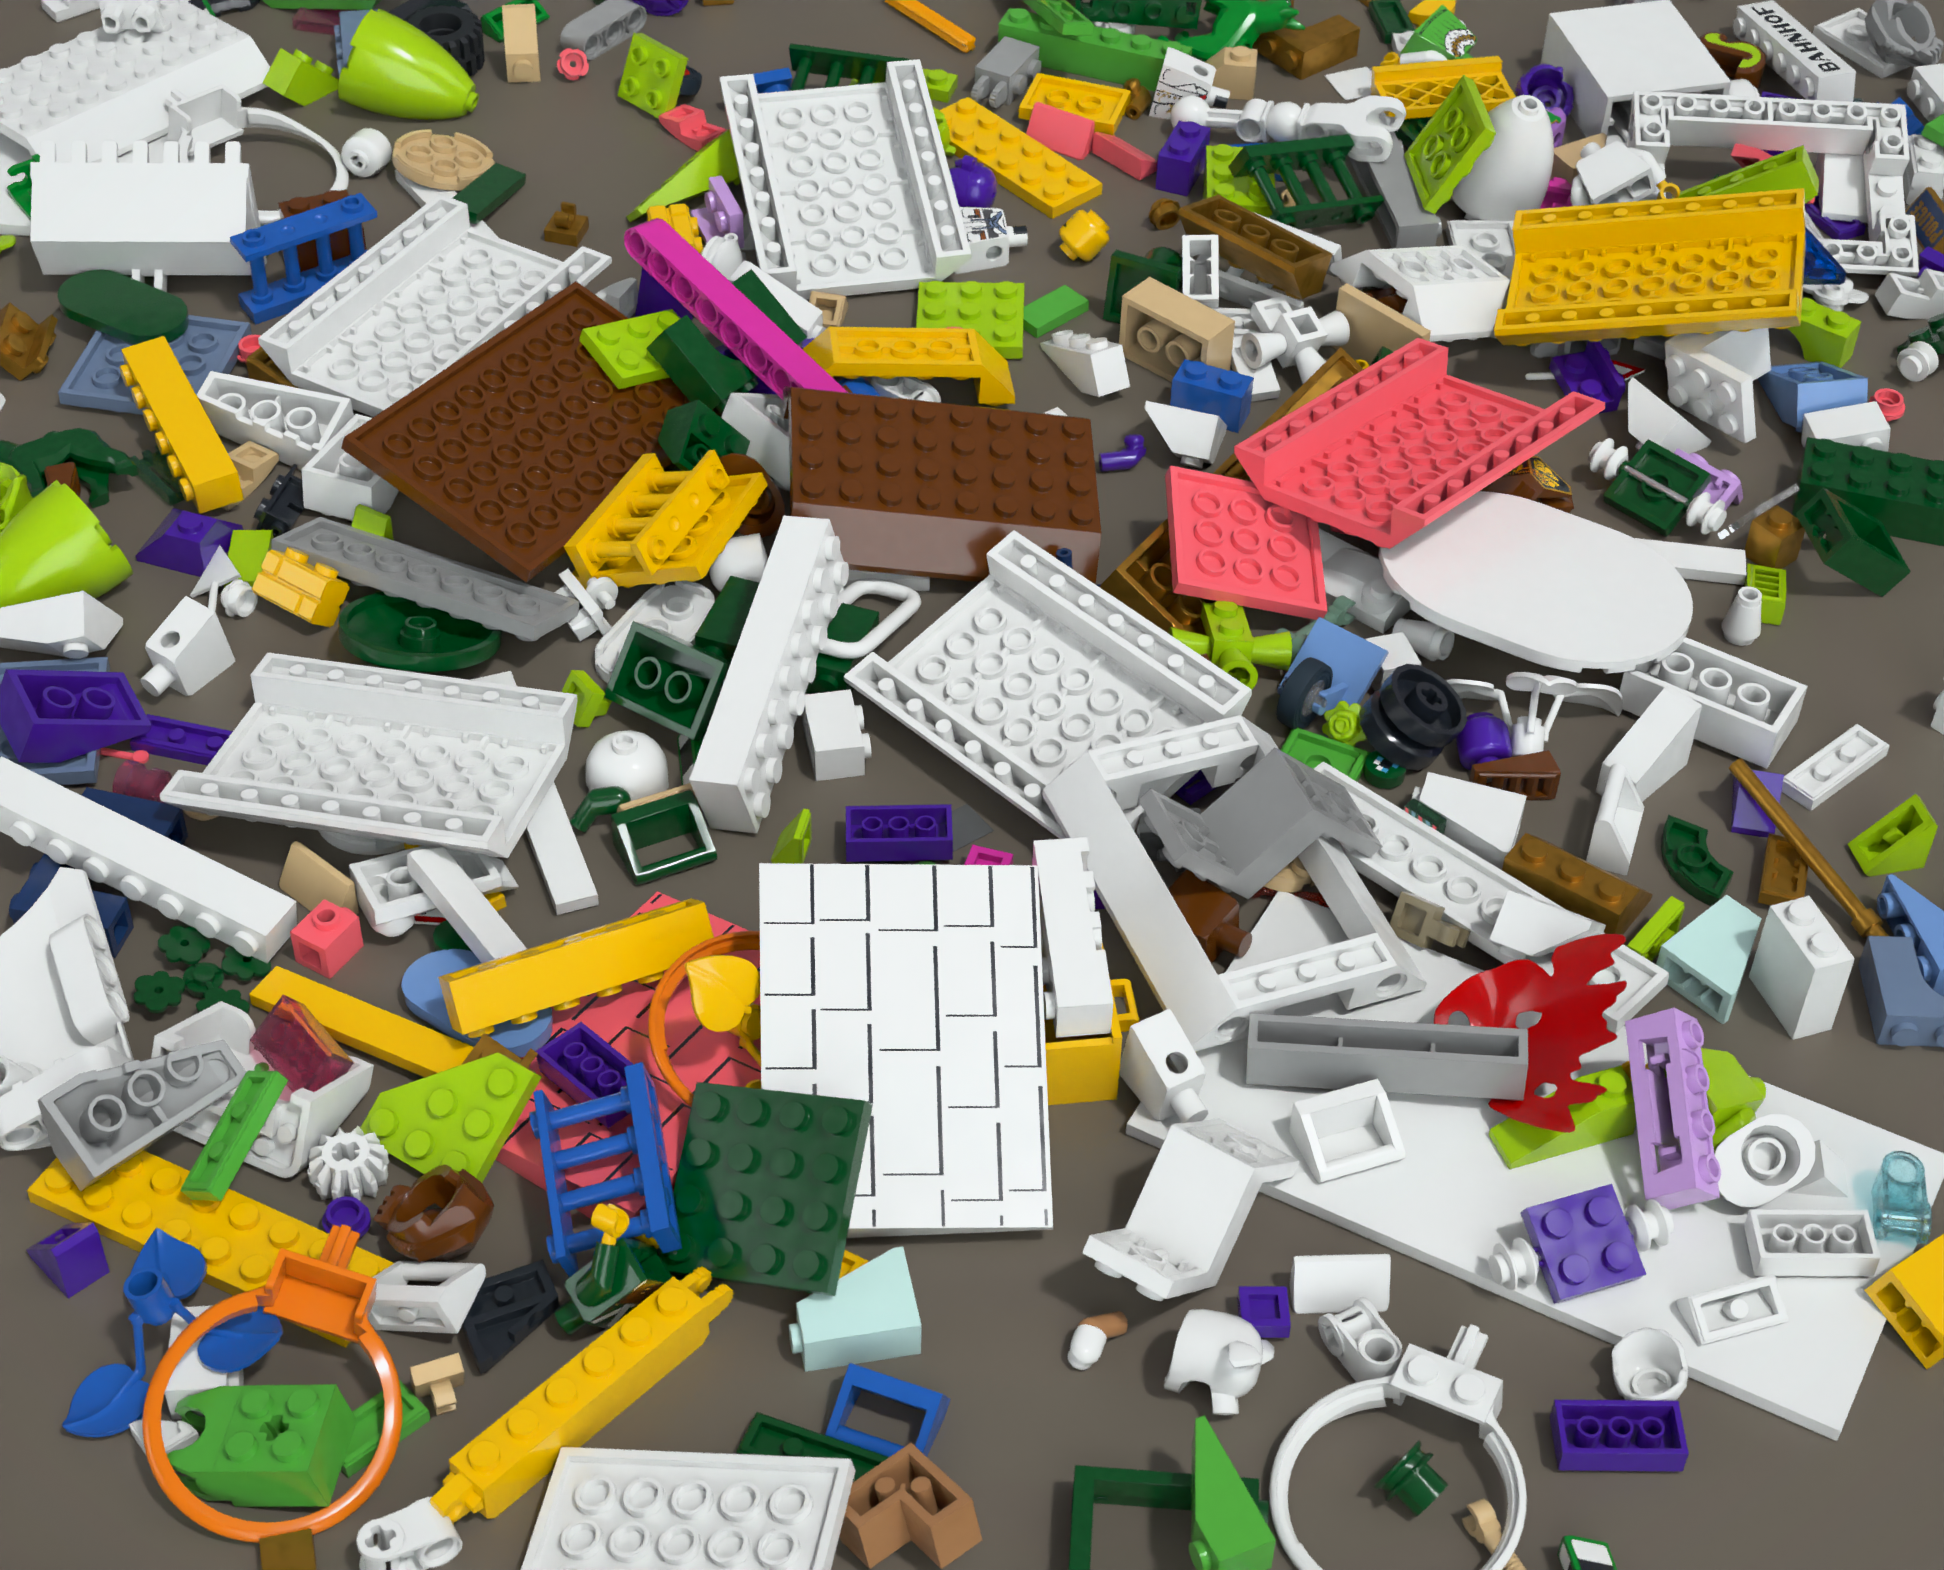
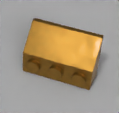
M1528 833L1522 836L1504 858L1502 871L1564 909L1605 924V934L1623 935L1652 898L1651 893Z

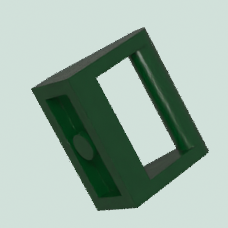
M691 790L611 814L613 845L636 886L717 860L715 847L697 800ZM688 833L692 834L699 847L642 867L635 851Z

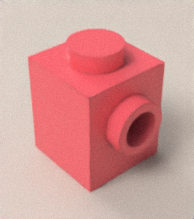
M325 899L290 931L295 962L328 979H331L364 946L359 916L349 908L339 907Z

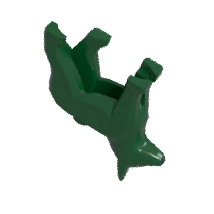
M83 428L69 429L61 432L51 431L42 438L21 445L0 440V462L13 466L20 474H24L27 477V486L33 498L48 487L44 472L47 466L68 462L75 463L79 482L91 490L88 501L92 508L109 502V473H116L117 476L130 475L134 477L139 475L134 461L124 452L111 448L95 431Z

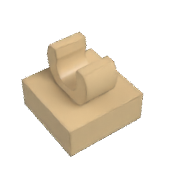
M459 1353L410 1367V1382L414 1395L417 1398L431 1395L437 1416L456 1410V1398L453 1388L464 1385V1369Z

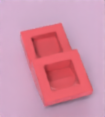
M682 104L658 116L659 122L680 142L697 152L707 143L727 131V129L706 123L704 110Z

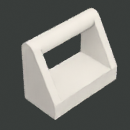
M1616 763L1610 767L1586 861L1605 871L1627 876L1644 805L1626 767L1622 764Z
M1378 1079L1293 1102L1289 1133L1318 1183L1405 1159V1149L1386 1092ZM1372 1124L1384 1144L1380 1147L1325 1162L1318 1139Z
M397 1261L372 1277L377 1279L376 1299L368 1320L375 1330L458 1334L485 1279V1266L481 1263ZM409 1280L443 1282L438 1286L407 1285Z

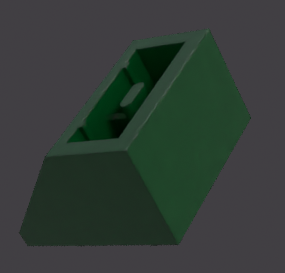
M698 399L667 410L658 443L674 465L682 471L693 470L709 450H715L719 458L731 453L746 455L750 440Z

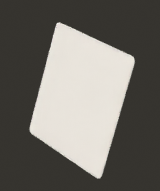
M1368 67L1325 75L1344 100L1371 95L1372 71Z

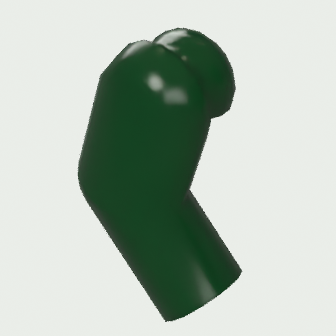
M619 786L592 789L585 796L569 822L578 830L586 833L598 816L617 813V808L620 804L630 802V795Z

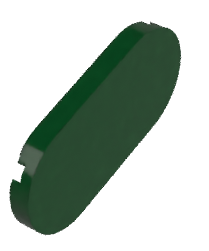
M91 270L76 274L67 279L60 286L57 293L61 310L66 317L133 345L165 336L169 343L180 337L188 328V309L182 299L114 271Z

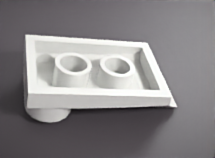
M1319 528L1327 604L1332 605L1339 596L1344 595L1356 602L1346 612L1355 616L1356 620L1380 633H1385L1398 619L1411 610L1410 602L1401 594L1396 595L1388 586L1383 577L1384 570L1381 560L1378 557Z
M419 846L349 865L350 878L355 883L359 906L370 926L376 932L389 937L399 936L413 926L415 922L414 916L437 909L435 904L407 871V854L409 852L435 847ZM447 850L483 895L517 889L519 887L502 860L483 854Z

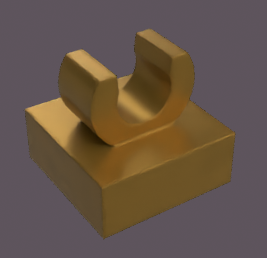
M562 202L561 211H555L544 229L545 241L578 247L589 229L588 216L577 215L576 204Z

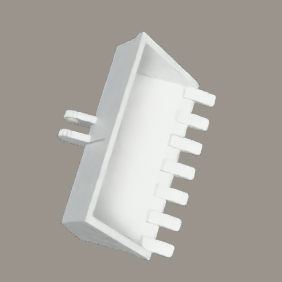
M52 140L41 141L40 162H31L30 168L32 181L30 242L43 275H76L91 270H109L122 275H132V279L145 283V277H154V287L167 292V275H251L250 261L245 262L230 243L231 236L243 233L249 229L261 227L249 163H241V145L239 142H226L225 163H211L210 144L207 141H197L195 143L194 163H180V147L178 142L166 141L164 143L163 163H149L148 143L146 141H135L133 143V163H118V144L115 141H104L102 143V163H88L87 144L85 141H72L71 162H57L55 142ZM264 256L265 265L267 264L266 256Z

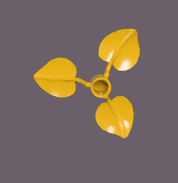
M711 955L686 962L685 970L690 984L692 1007L698 1021L709 1030L715 1032L727 1031L740 1037L739 1045L746 1048L761 1067V1053L753 1044V1040L761 1037V1007L753 1003L760 995V973L757 968L746 959L731 955ZM752 1080L745 1087L761 1089V1080Z

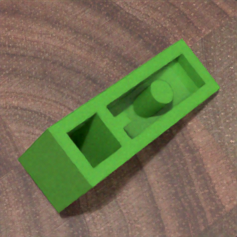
M1205 1415L1195 1418L1192 1440L1191 1542L1189 1543L1191 1560L1196 1570H1268L1272 1567L1276 1539Z

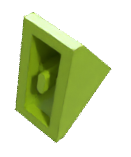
M1915 793L1850 841L1848 846L1864 873L1869 877L1920 869L1925 866L1938 825L1921 798Z

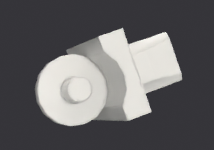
M98 0L105 32H118L119 29H136L138 32H150L151 29H163L165 26L160 9V0Z
M567 568L559 574L564 586L554 593L580 601L579 607L581 609L577 617L566 623L580 642L597 630L604 636L612 627L603 617L601 609L606 608L609 610L615 606V599L618 595L617 585L611 578L601 577L597 579L593 577L588 580V587L585 590Z

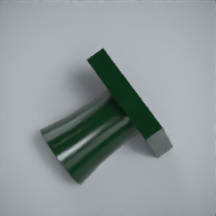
M1168 247L1153 248L1147 252L1145 257L1116 250L1111 255L1103 319L1120 324L1122 296L1148 277L1179 292L1183 287L1182 256Z

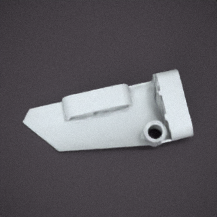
M60 867L48 888L34 905L0 936V1146L8 1151L51 1146L37 1102L39 1098L80 1073L92 1070L101 1071L134 1061L123 1025L129 1021V1010L90 882L84 870Z

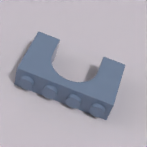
M1868 936L1858 966L1876 1044L1944 1047V997L1935 992L1924 980L1920 972L1912 937Z

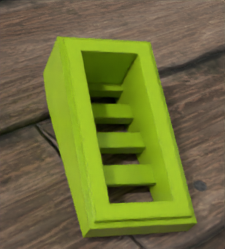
M1747 563L1744 587H1754L1762 593L1761 623L1780 625L1786 605V570Z

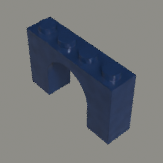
M86 787L81 795L181 845L188 838L183 810L162 802ZM44 853L40 861L32 866L29 878L21 891L16 893L11 899L9 915L13 923L15 924L34 905L48 888L60 867L75 868L67 864H59ZM92 890L112 958H116L134 928L127 897Z

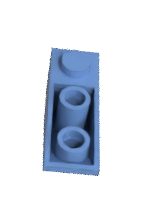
M1887 875L1882 891L1877 897L1878 913L1881 918L1886 919L1894 937H1912L1920 972L1924 980L1935 992L1944 997V911L1895 875Z

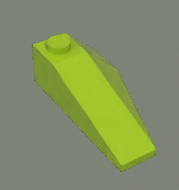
M730 129L702 147L677 169L678 171L661 184L662 188L655 190L626 216L629 222L647 216L649 206L665 205L666 208H669V205L680 204L704 195L706 192H709L708 178L722 175L726 184L733 182L735 185L741 183Z

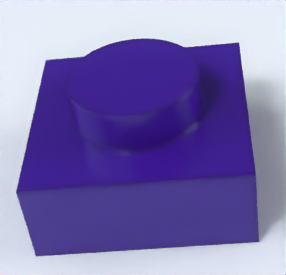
M1238 1286V1316L1251 1323L1261 1338H1289L1291 1323L1287 1286Z

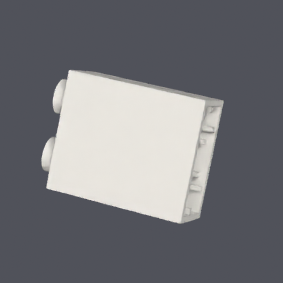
M1670 0L1549 13L1541 64H1550L1554 67L1560 66L1563 68V81L1571 85L1574 91V107L1570 115L1586 138L1605 133L1607 135L1606 145L1614 141H1620L1627 147L1634 90L1729 95L1730 79Z

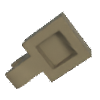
M1401 891L1390 921V926L1397 937L1421 948L1431 949L1434 939L1451 947L1457 945L1465 948L1471 932L1457 925L1442 921L1444 907L1410 892Z

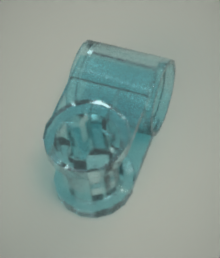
M1893 1151L1884 1157L1872 1185L1873 1231L1875 1238L1885 1240L1887 1236L1914 1238L1916 1243L1926 1244L1931 1232L1932 1214L1927 1198L1923 1163L1918 1157L1909 1152Z

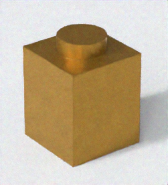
M1778 505L1753 519L1744 549L1746 557L1757 565L1783 569L1797 560L1805 533L1799 519Z

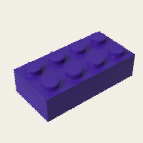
M951 804L846 806V862L953 860Z
M582 1022L535 1051L538 1053L536 1057L540 1072L578 1104L620 1092V1088L627 1085L624 1067L633 1064ZM625 1110L596 1119L606 1128H609L629 1114Z
M1554 1400L1550 1423L1558 1470H1684L1689 1453L1679 1401Z

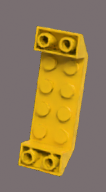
M828 327L802 349L832 378L833 376H842L847 379H855L860 376H878L882 379L915 377L928 380L933 377H951L956 380H966L973 377L978 403H986L990 406L1015 404L1016 397L1007 360L975 329Z

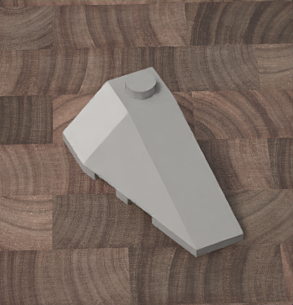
M223 1039L172 1051L168 1055L143 1061H130L123 1063L121 1066L101 1071L92 1070L80 1073L39 1098L37 1102L54 1154L79 1190L82 1191L237 1088L246 1071Z

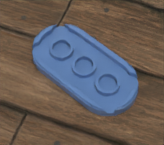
M462 949L439 950L419 958L408 967L402 978V991L406 1006L415 1015L449 1037L474 1047L481 1037L468 1038L467 1034L462 1035L452 1029L438 977L481 964V961L473 952ZM549 1007L537 1011L538 1017L525 1023L511 1024V1020L496 1024L494 1025L495 1031L488 1034V1036L518 1057H524L530 1048L536 1051L549 1040L553 1030L552 1008Z

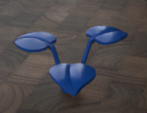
M156 1228L139 1253L130 1276L126 1279L123 1286L124 1294L134 1309V1312L129 1316V1321L133 1326L136 1368L133 1372L127 1365L110 1364L102 1366L88 1375L76 1390L71 1401L69 1413L62 1423L63 1428L67 1432L83 1437H105L125 1431L130 1428L129 1424L143 1417V1408L149 1387L147 1382L141 1380L146 1374L143 1324L147 1323L153 1326L165 1324L173 1317L174 1313H177L188 1324L196 1319L180 1301V1299H184L194 1293L206 1275V1261L195 1247L170 1236L159 1228ZM258 1306L255 1312L240 1315L216 1326L205 1334L198 1345L200 1360L208 1369L219 1373L236 1372L250 1366L279 1341L280 1336L283 1334V1328L276 1315L264 1314V1306Z

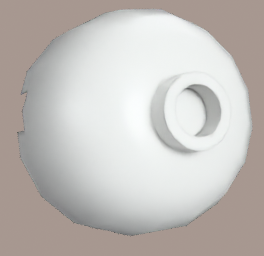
M632 730L616 731L605 735L597 741L586 759V785L589 791L595 788L619 786L629 793L631 801L666 791L669 787L666 756L659 744L648 735Z

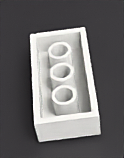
M1749 1209L1744 1231L1755 1276L1775 1274V1276H1874L1880 1261V1254L1868 1210Z

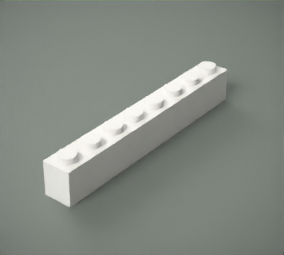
M2 756L0 757V831L11 836L20 845L31 846L47 854L59 864H67L75 869L84 870L91 880L98 883L103 882L121 891L129 899L134 901L140 900L158 909L164 916L170 919H178L196 928L202 935L208 938H216L234 947L240 954L248 957L252 956L265 963L272 959L289 939L290 931L297 926V905L295 900Z

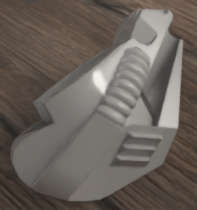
M1876 0L1872 4L1864 19L1865 28L1876 53L1885 63L1917 67L1934 65L1941 59L1944 43L1934 37L1936 33L1932 19L1921 3L1916 0L1909 3L1905 0ZM1915 36L1916 42L1912 40L1911 37Z

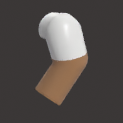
M1120 1311L1088 1317L1080 1321L1071 1340L1068 1352L1069 1363L1079 1370L1090 1368L1101 1356L1107 1338L1121 1336L1126 1333L1128 1323L1125 1315Z

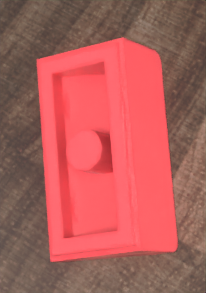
M1036 102L1026 134L1054 152L1077 160H1083L1092 151L1095 121Z
M1099 132L1093 134L1092 153L1140 181L1157 171L1158 161L1117 136Z

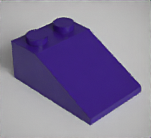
M6 669L0 684V725L18 762L59 763L149 732L152 726L124 672Z

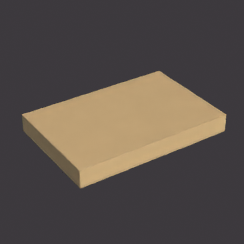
M1348 283L1339 288L1336 310L1342 312L1346 317L1350 328V337L1347 344L1331 347L1336 350L1341 347L1355 361L1365 360L1370 365L1382 346L1394 352L1416 338L1430 340L1431 331Z

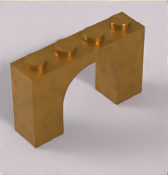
M1291 0L1292 8L1294 7V0ZM1338 14L1315 25L1305 27V30L1283 28L1262 33L1252 44V49H1257L1258 53L1296 78L1303 80L1357 56L1360 27Z

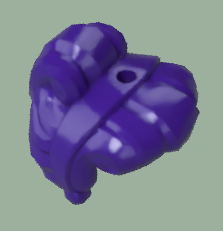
M1550 64L1536 65L1530 68L1526 74H1523L1517 82L1515 88L1516 97L1521 95L1533 96L1540 100L1548 110L1554 107L1562 109L1566 119L1574 107L1573 88L1563 81V68L1560 66L1554 67ZM1545 103H1549L1551 106L1546 107Z

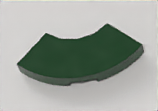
M1668 815L1661 838V853L1664 863L1674 880L1686 892L1706 905L1713 906L1724 896L1734 872L1719 864L1710 854L1706 843L1707 829Z

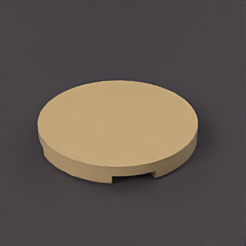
M431 129L417 130L401 136L394 144L392 155L394 167L404 177L418 184L441 190H463L495 164L493 153L480 141L458 132L455 133L454 137L432 134Z

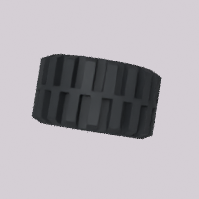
M441 5L413 12V15H408L404 19L441 45L454 57L469 76H473L477 73V70L483 67L485 53L482 24L476 14L456 6Z

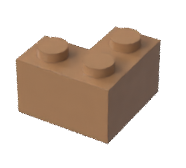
M909 1443L852 1483L839 1535L840 1541L869 1569L909 1541L917 1545L940 1569H943L982 1541L972 1498L912 1443Z

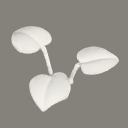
M1514 672L1506 677V686L1512 690L1531 691L1528 716L1518 717L1517 724L1513 725L1503 690L1494 689L1493 684L1466 679L1445 680L1460 698L1499 701L1503 720L1507 724L1511 739L1512 757L1543 751L1544 742H1548L1549 731L1562 701L1603 708L1614 713L1617 717L1620 716L1623 707L1622 694L1612 686L1577 683L1574 680L1555 675L1542 676L1531 672ZM1539 693L1552 694L1555 698L1544 726H1541L1542 720L1536 717Z

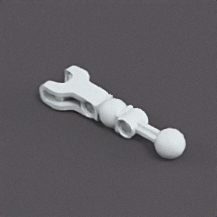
M1191 95L1182 97L1174 104L1171 109L1170 121L1173 128H1175L1180 120L1196 122L1206 127L1235 129L1237 135L1249 143H1256L1260 140L1268 143L1270 137L1276 142L1350 134L1355 144L1347 154L1350 158L1356 161L1382 162L1389 157L1393 149V141L1389 132L1397 131L1401 127L1406 117V110L1403 103L1397 98L1375 95L1360 98L1349 104L1316 103L1310 106L1309 103H1305L1303 108L1289 101L1277 103L1274 106L1273 101L1266 102L1257 98L1249 100L1243 110L1210 108L1204 99ZM1382 111H1390L1395 114V117L1382 116L1379 114ZM1370 142H1377L1382 148H1376Z

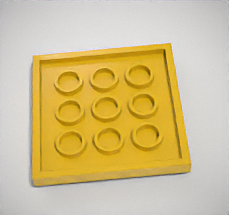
M762 472L728 476L731 482L653 576H646L637 557H609L593 577L597 579L601 577L611 578L617 587L624 586L625 588L653 583L663 585L668 582L685 580L695 582L707 575L709 568L718 555L724 551L725 545L735 531L740 528L742 521L751 508L756 505L758 498L768 484ZM668 487L663 494H672L677 487ZM649 510L644 517H653L658 510ZM639 533L629 534L624 541H633ZM575 569L572 574L586 590L588 587L587 582L590 578H580Z

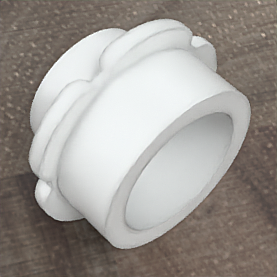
M241 579L232 581L221 593V603L226 608L225 613L229 617H234L235 615L241 617L249 616L256 607L258 595L253 593L252 587L248 582H243Z

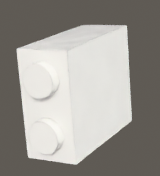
M1806 896L1769 907L1749 978L1791 1039L1795 1040L1832 1029L1855 958L1811 897Z

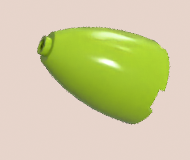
M379 8L377 12L371 9L364 16L350 42L353 48L348 57L347 68L343 67L341 69L338 84L340 100L367 111L406 119H450L465 116L468 111H474L479 100V94L475 92L476 85L462 66L441 45L405 20Z
M56 480L24 506L1 531L0 608L84 591L96 599L133 575L132 567L119 546L116 544L111 546L112 541L99 525L100 521L65 483L61 485Z

